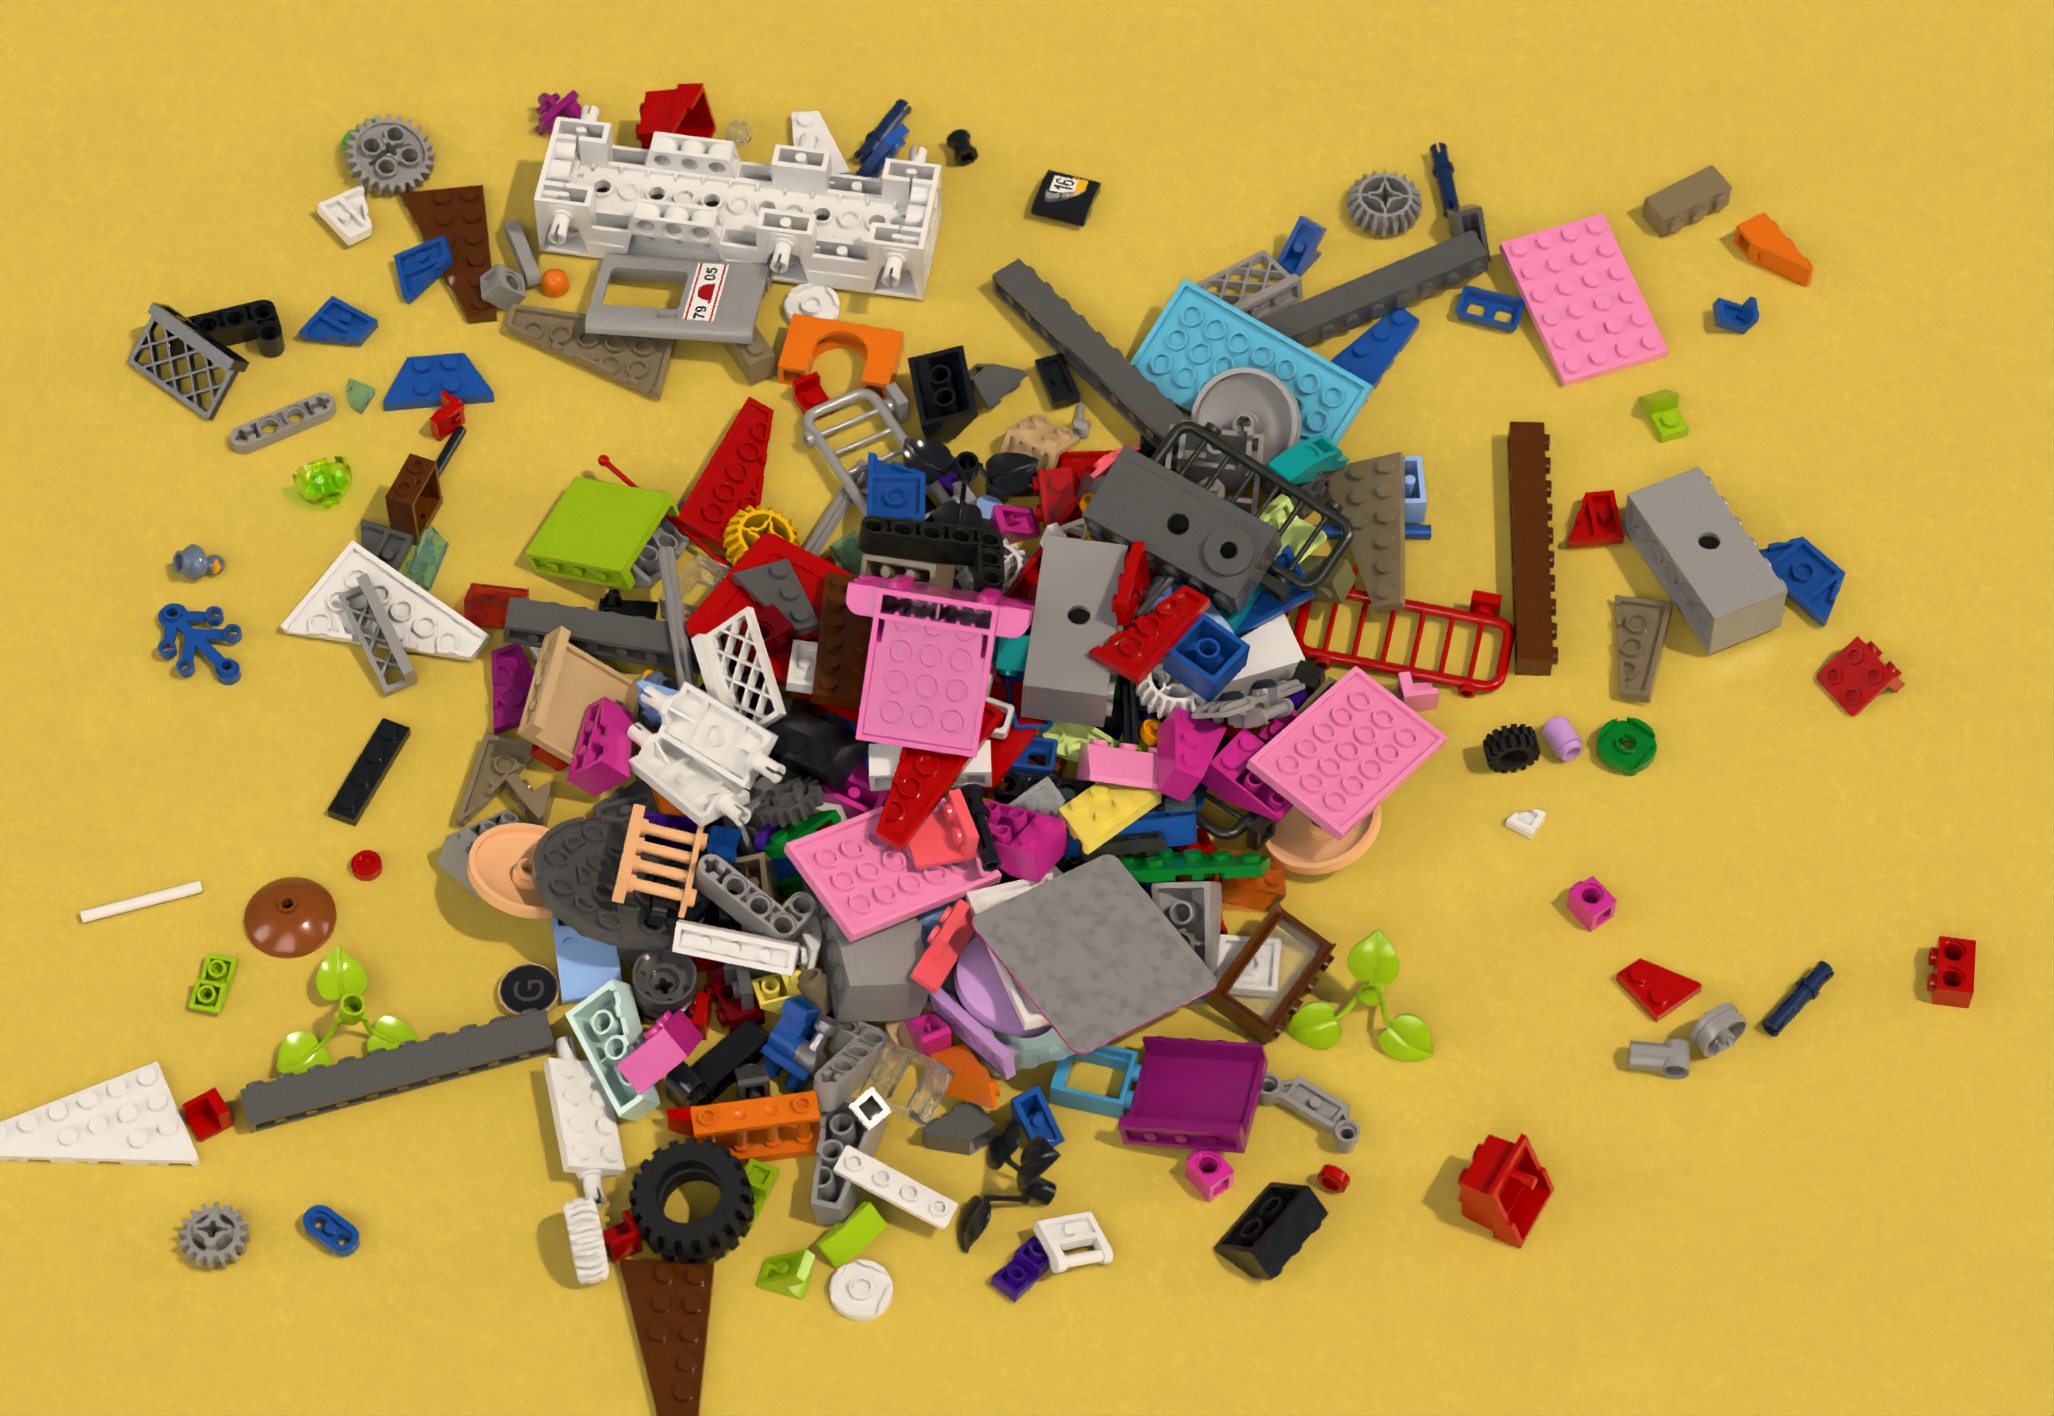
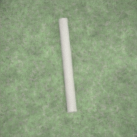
M200 881L80 911L83 923L202 893L203 890Z

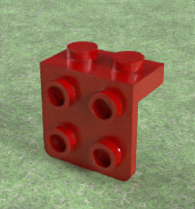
M1858 636L1817 674V680L1851 716H1857L1888 686L1897 693L1905 685L1899 678L1902 672L1891 661L1885 664L1880 658L1883 652L1872 641L1866 644Z

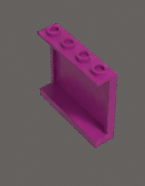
M1143 1036L1142 1041L1146 1053L1128 1116H1120L1118 1122L1123 1144L1245 1153L1268 1067L1263 1044Z

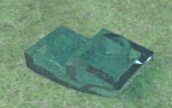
M854 530L832 543L829 549L847 572L860 576L862 554L865 553L861 552L857 547L858 535Z

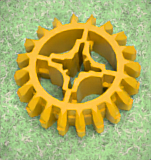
M761 504L756 509L750 505L745 511L740 509L729 520L728 527H726L723 536L725 538L723 547L727 549L726 557L734 558L732 567L736 565L755 541L765 533H773L800 547L801 537L797 536L798 528L791 527L792 518L785 520L782 518L783 511L776 514L773 512L772 506L768 510H764Z

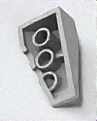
M685 501L676 505L679 512L684 506ZM663 517L630 569L636 581L632 588L649 587L661 579L658 560V549L660 547H673L677 561L691 541L665 517Z
M1221 882L1152 883L1153 902L1216 977L1222 918ZM1210 993L1185 1005H1208L1205 1003V1000Z

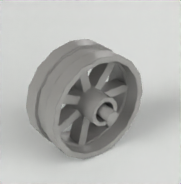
M1726 1002L1704 1013L1703 1017L1690 1032V1039L1696 1046H1699L1700 1051L1705 1057L1718 1055L1729 1047H1733L1734 1043L1743 1035L1748 1026V1021L1742 1014L1738 1013V1009L1732 1002Z

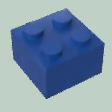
M1203 613L1167 653L1162 670L1207 702H1211L1246 666L1250 645Z

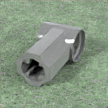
M1669 1039L1663 1044L1630 1041L1628 1069L1658 1071L1669 1079L1686 1078L1689 1075L1690 1044L1682 1039Z

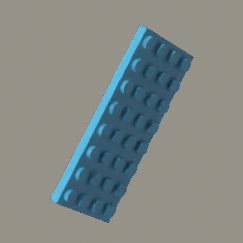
M1185 278L1130 362L1131 365L1137 366L1142 376L1149 382L1152 381L1158 387L1161 394L1167 399L1170 398L1175 405L1190 414L1200 391L1218 374L1239 367H1251L1270 372L1280 378L1290 388L1297 400L1301 414V434L1298 443L1314 436L1323 435L1337 447L1374 389L1371 384Z

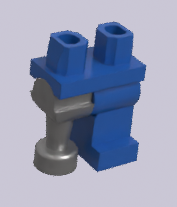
M801 996L786 998L781 1008L783 1013L761 1052L766 1055L763 1064L766 1066L768 1075L773 1077L779 1076L783 1068L790 1072L784 1083L785 1086L793 1092H801L809 1081L814 1080L815 1073L826 1063L827 1058L823 1052L828 1037H835L841 1026L831 1017L820 1014L822 1010ZM814 1026L817 1032L811 1041H808L807 1037Z

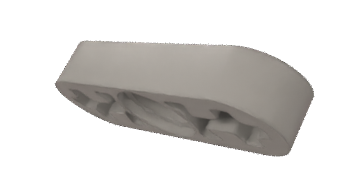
M519 220L505 222L504 229L519 270L524 276L526 287L530 288L541 285V277L536 261Z

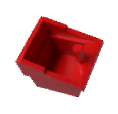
M703 83L677 84V89L646 91L644 103L640 104L639 109L640 124H636L635 129L636 139L640 140L642 144L641 149H650L654 132L704 138L713 137L716 132V123Z
M1522 1133L1516 1143L1488 1134L1484 1143H1479L1476 1146L1470 1167L1464 1168L1458 1179L1461 1191L1459 1202H1461L1462 1216L1492 1230L1493 1238L1521 1249L1554 1191V1186L1546 1169L1540 1166L1527 1135Z

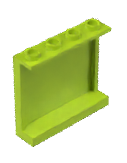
M575 477L525 554L536 573L631 591L636 583L630 571L631 567L665 514L679 516L680 512L671 494L664 491L657 492L641 487L597 481L592 478Z

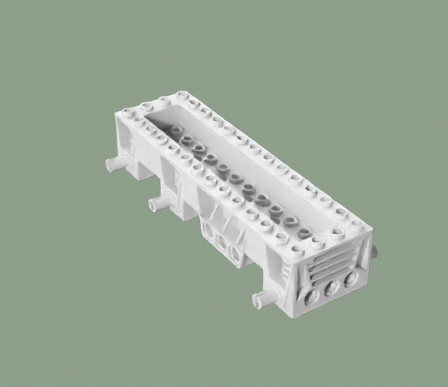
M584 105L580 119L556 116L534 197L539 251L604 259L605 254L770 264V268L773 270V281L796 284L812 282L820 287H825L826 285L835 289L924 300L942 216L941 165L925 163L928 153L925 148L920 146L919 154L916 155L917 146L911 147L908 161L886 158L882 178L878 179L832 173L831 151L815 149L818 138L811 132L808 141H806L808 133L804 132L801 134L799 147L776 144L771 165L741 161L734 142L728 140L654 132L650 149L613 145L611 123L597 122L600 111L594 105L591 106L590 113H588L589 105Z

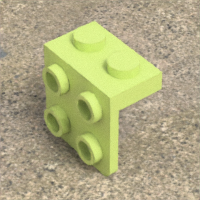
M1281 493L1267 506L1259 519L1278 528L1279 531L1294 509L1289 497ZM1296 515L1280 538L1282 547L1274 560L1288 544L1296 557L1316 527ZM1320 531L1299 563L1326 541L1327 536L1324 531Z

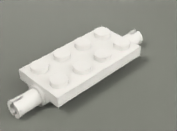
M685 681L678 693L669 696L652 685L644 689V692L652 697L642 694L641 701L659 711V715L662 718V725L657 733L660 737L743 788L750 790L759 773L774 783L779 782L783 778L774 771L785 774V766L768 757L779 737L689 682Z
M637 722L635 723L636 727L633 724L629 727L627 736L641 747L639 754L628 760L630 770L697 825L703 827L724 815L734 821L737 826H743L742 822L746 824L750 820L751 811L744 807V805L750 803V793L742 786L657 735V733H651L641 723Z
M564 1036L555 1041L558 1058H548L543 1064L563 1171L577 1175L579 1182L583 1184L585 1198L591 1197L595 1201L596 1207L599 1208L606 1204L601 1180L607 1176H621L626 1170L614 1109L590 1061L578 1060L574 1038L569 1037L568 1043V1037Z

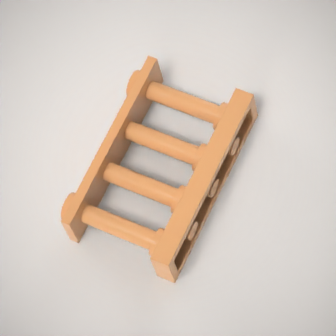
M634 803L611 901L624 904L626 892L633 893V890L681 901L678 917L684 918L687 906L692 908L694 906L697 889H693L692 884L699 851H705L708 834L703 833L704 826L700 827L699 825L697 826L696 834L648 823L649 819L643 818L646 806ZM650 835L691 845L692 850L688 852L644 841L645 838L643 837ZM641 853L689 864L688 870L641 860ZM638 871L684 882V889L638 879L635 874Z

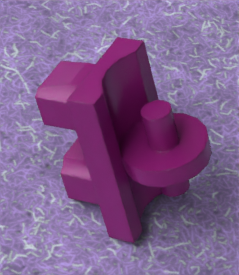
M573 89L561 100L557 93H554L552 96L542 93L538 96L540 106L536 108V112L542 116L539 118L540 124L535 128V131L539 135L546 132L551 136L556 116L580 119L582 107L577 102L579 94Z

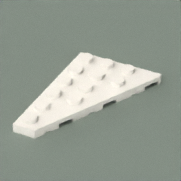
M353 540L281 625L282 631L287 634L361 645L338 595L358 587L359 584L356 578L367 573L406 652L473 661L491 640L489 634ZM362 594L347 602L351 609L362 612L366 599ZM369 609L368 614L373 615L371 609ZM355 616V619L358 623L360 617ZM365 619L361 631L362 633L374 636L378 624L377 622ZM381 632V635H380L379 638L385 639L384 636H383V634H382V632ZM366 640L368 645L370 646L372 641ZM378 643L376 645V647L390 649L388 646L381 645Z
M157 1061L0 1122V1162L15 1160L17 1162L29 1163V1160H50V1163L77 1164L78 1162L99 1164V1161L120 1162L121 1165L144 1166L148 1164L169 1166V1163L191 1164L192 1167L200 1165L195 1148Z

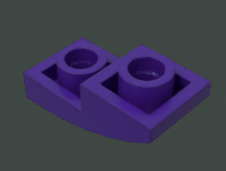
M1033 1236L1015 1251L1012 1261L992 1278L991 1285L1014 1302L1018 1301L1050 1268L1049 1257L1039 1239Z

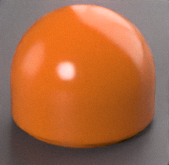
M557 268L547 270L541 278L542 292L552 298L565 295L569 290V279L566 273Z

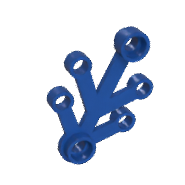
M173 603L164 606L160 610L158 615L159 622L165 628L164 640L158 645L160 656L166 660L174 658L177 655L175 644L177 631L185 636L182 658L176 664L178 674L181 677L187 678L195 673L194 657L197 648L216 667V674L220 683L223 685H233L240 680L241 671L239 664L230 658L225 659L208 642L224 641L229 644H237L242 639L240 627L236 624H229L224 629H195L189 624L208 623L210 626H219L224 621L221 608L212 606L205 612L187 611L184 606ZM212 615H219L216 618H210ZM232 632H236V633H237V634L234 635V636H229V635H228V634H230V633H232ZM165 648H172L170 651H163ZM185 665L190 666L188 669H182Z

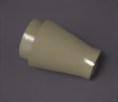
M818 968L802 972L798 976V989L807 1001L822 1010L820 1014L827 1015L832 1010L827 976Z

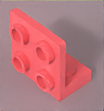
M961 789L948 791L946 804H943V810L933 811L908 843L907 847L916 869L920 870L975 859L979 835Z

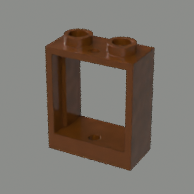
M410 453L385 499L390 528L413 535V545L415 546L420 545L443 501L437 462Z

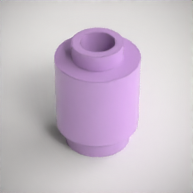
M1553 717L1545 723L1542 735L1558 758H1562L1563 761L1567 762L1575 759L1582 753V740L1566 717Z

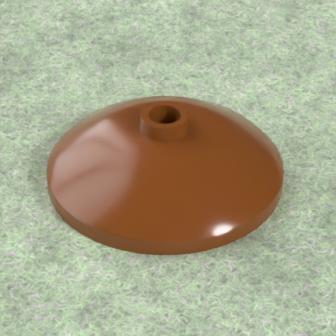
M301 877L281 878L264 885L252 896L244 915L246 932L251 942L265 954L287 959L302 957L319 949L332 935L337 920L335 903L329 892L317 882ZM287 905H293L291 908L288 909L283 908Z

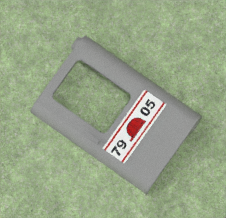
M605 254L604 259L599 260V275L586 314L585 333L752 344L753 331L764 292H770L772 288L773 270L770 268V264ZM612 278L686 283L680 305L676 309L603 304L609 282L612 281Z

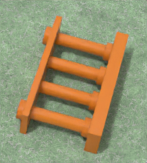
M816 1091L690 1107L694 1131L693 1138H696L697 1142L701 1144L704 1139L714 1141L716 1148L720 1145L725 1146L730 1150L732 1156H737L742 1165L747 1164L751 1158L760 1162L817 1155V1142H819L820 1135L818 1121H821Z

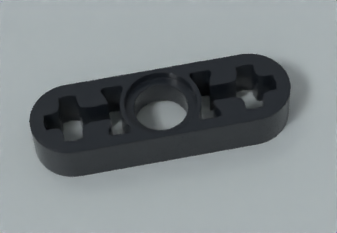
M661 859L658 861V864L670 867L675 866V863ZM654 876L653 882L672 887L671 879ZM651 894L647 924L660 928L663 927L670 899Z

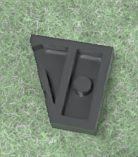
M362 519V547L399 572L414 544V536Z
M635 775L636 781L627 788L620 786L609 798L603 799L593 806L596 820H599L600 815L625 818L624 823L629 824L634 803L646 806L644 815L650 812L659 813L649 785L637 775Z

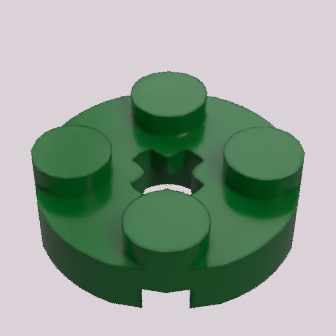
M1628 717L1627 721L1613 719L1607 722L1599 732L1596 755L1610 769L1622 772L1626 776H1634L1638 771L1646 769L1653 762L1657 750V744L1654 739L1655 734L1649 725L1639 719ZM1628 741L1632 743V749H1624L1620 742L1626 744Z

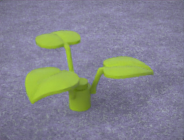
M1380 929L1375 930L1367 938L1356 944L1349 953L1347 960L1348 968L1351 974L1356 979L1362 981L1359 992L1354 995V998L1338 1015L1334 1016V1010L1329 1003L1323 1001L1310 1002L1293 1015L1288 1026L1290 1036L1304 1045L1317 1050L1328 1049L1334 1046L1341 1037L1342 1029L1337 1021H1340L1361 1000L1368 1006L1380 1005L1383 1022L1387 1028L1380 1033L1379 1043L1387 1055L1399 1061L1417 1062L1431 1057L1434 1053L1431 1033L1426 1023L1420 1017L1414 1014H1400L1394 1018L1392 1023L1389 1020L1386 1008L1387 1001L1383 996L1386 985L1391 984L1398 975L1399 961L1393 945Z
M338 946L324 959L316 977V989L324 1000H341L338 1017H336L334 1024L320 1043L309 1032L297 1031L288 1035L279 1048L276 1069L280 1074L293 1072L296 1075L307 1072V1069L314 1065L324 1064L326 1067L329 1066L331 1056L323 1047L327 1045L341 1023L355 1025L360 1021L363 1022L367 1033L372 1035L366 1044L368 1053L379 1048L391 1050L399 1048V1044L405 1041L416 1040L418 1043L420 1040L405 1022L396 1017L383 1016L377 1020L374 1029L370 1026L369 1016L364 1013L365 1000L362 997L368 984L367 974L355 959L348 955L341 946Z

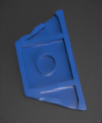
M465 353L407 357L386 395L383 405L384 411L442 407L440 393L444 390L452 397L457 396L464 405L494 402V395L491 388Z
M868 452L867 516L876 515L925 521L926 473L906 468L903 464L892 461L891 464L878 460L877 454Z
M1804 537L1790 539L1785 543L1776 542L1768 544L1767 549L1759 550L1762 556L1770 561L1777 577L1785 582L1788 590L1786 596L1819 625L1824 627L1827 624L1844 580L1845 572Z

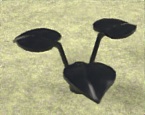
M906 438L903 444L905 467L926 473V484L935 483L940 474L947 476L954 469L956 478L962 482L959 504L954 501H947L938 506L933 517V522L981 528L982 513L980 508L972 504L965 505L967 483L973 482L977 478L978 471L986 480H993V487L999 493L1016 495L1023 492L1029 486L1032 476H1034L1039 465V460L1034 457L1020 453L1004 452L991 456L986 462L985 471L983 464L979 463L978 457L969 451L960 453L952 462L950 450L940 442Z
M1011 1120L1005 1121L990 1142L986 1153V1163L990 1169L998 1170L1006 1161L1009 1166L1018 1172L1016 1178L1018 1191L1021 1192L1022 1196L985 1195L981 1199V1197L975 1195L966 1203L959 1215L957 1238L961 1249L967 1254L971 1245L980 1237L989 1223L991 1217V1205L989 1202H1021L1028 1205L1029 1201L1032 1200L1040 1205L1047 1206L1053 1200L1056 1193L1055 1183L1040 1176L1061 1157L1060 1153L1052 1147L1046 1138L1036 1136L1023 1150L1020 1158L1021 1165L1019 1166L1012 1160L1011 1155L1020 1144V1130L1017 1124Z

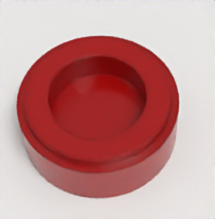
M363 850L355 854L351 860L353 875L361 881L376 879L382 872L380 856L371 850Z
M1323 1165L1317 1175L1319 1183L1334 1193L1345 1192L1350 1183L1349 1176L1342 1169L1334 1165Z

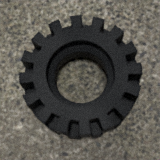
M1511 724L1509 728L1506 725L1501 726L1502 730L1494 729L1492 731L1493 735L1487 734L1486 739L1483 740L1487 764L1494 772L1498 773L1501 770L1502 773L1507 774L1508 770H1511L1512 773L1517 772L1516 769L1521 768V770L1527 769L1526 765L1532 766L1535 764L1534 760L1538 761L1540 749L1535 731L1530 726L1526 727V724H1521L1519 727H1517V724Z

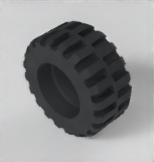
M686 1138V1143L679 1144L677 1140L669 1142V1148L662 1151L659 1147L653 1151L654 1158L650 1161L645 1159L639 1166L642 1173H637L633 1177L632 1185L634 1189L629 1194V1201L632 1206L630 1210L633 1219L648 1247L655 1254L660 1252L662 1258L669 1262H673L677 1258L681 1264H689L691 1261H697L698 1264H708L707 1259L714 1256L716 1260L725 1257V1250L730 1248L731 1251H734L740 1245L738 1241L739 1236L743 1238L747 1236L750 1230L748 1222L754 1219L755 1211L753 1204H755V1198L747 1173L737 1156H732L730 1150L723 1145L716 1148L714 1141L704 1139L701 1144L697 1142L696 1138ZM692 1181H705L719 1187L721 1191L719 1203L707 1217L691 1223L676 1222L666 1217L664 1213L666 1201L671 1193L681 1185Z

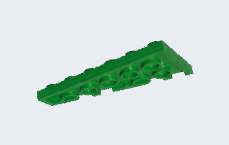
M1167 848V850L1158 851V854L1153 856L1132 853L1128 854L1127 858L1119 859L1138 883L1175 881V876L1191 874L1192 880H1204L1205 877H1211L1215 873H1220V877L1224 879L1262 877L1271 868L1269 856H1260L1258 852L1231 855V852L1226 850L1205 854L1199 849L1173 852L1171 848ZM1083 860L1076 867H1079L1087 862Z

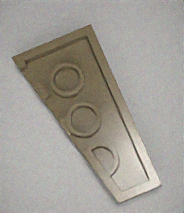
M1615 595L1620 697L1622 700L1650 703L1673 610L1672 602Z

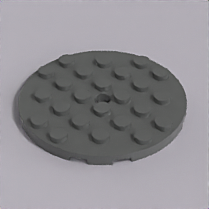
M600 815L599 820H585L584 817H577L559 823L544 834L537 844L532 859L531 876L539 897L556 918L576 930L581 936L620 948L656 950L673 946L676 921L666 917L662 928L647 924L651 894L633 890V893L626 892L624 904L611 901L628 824L624 823L625 818ZM641 853V860L658 863L659 859L675 863L674 868L688 870L689 864ZM638 871L635 874L638 879L653 882L654 875ZM672 880V887L684 889V882ZM709 912L698 923L704 924Z

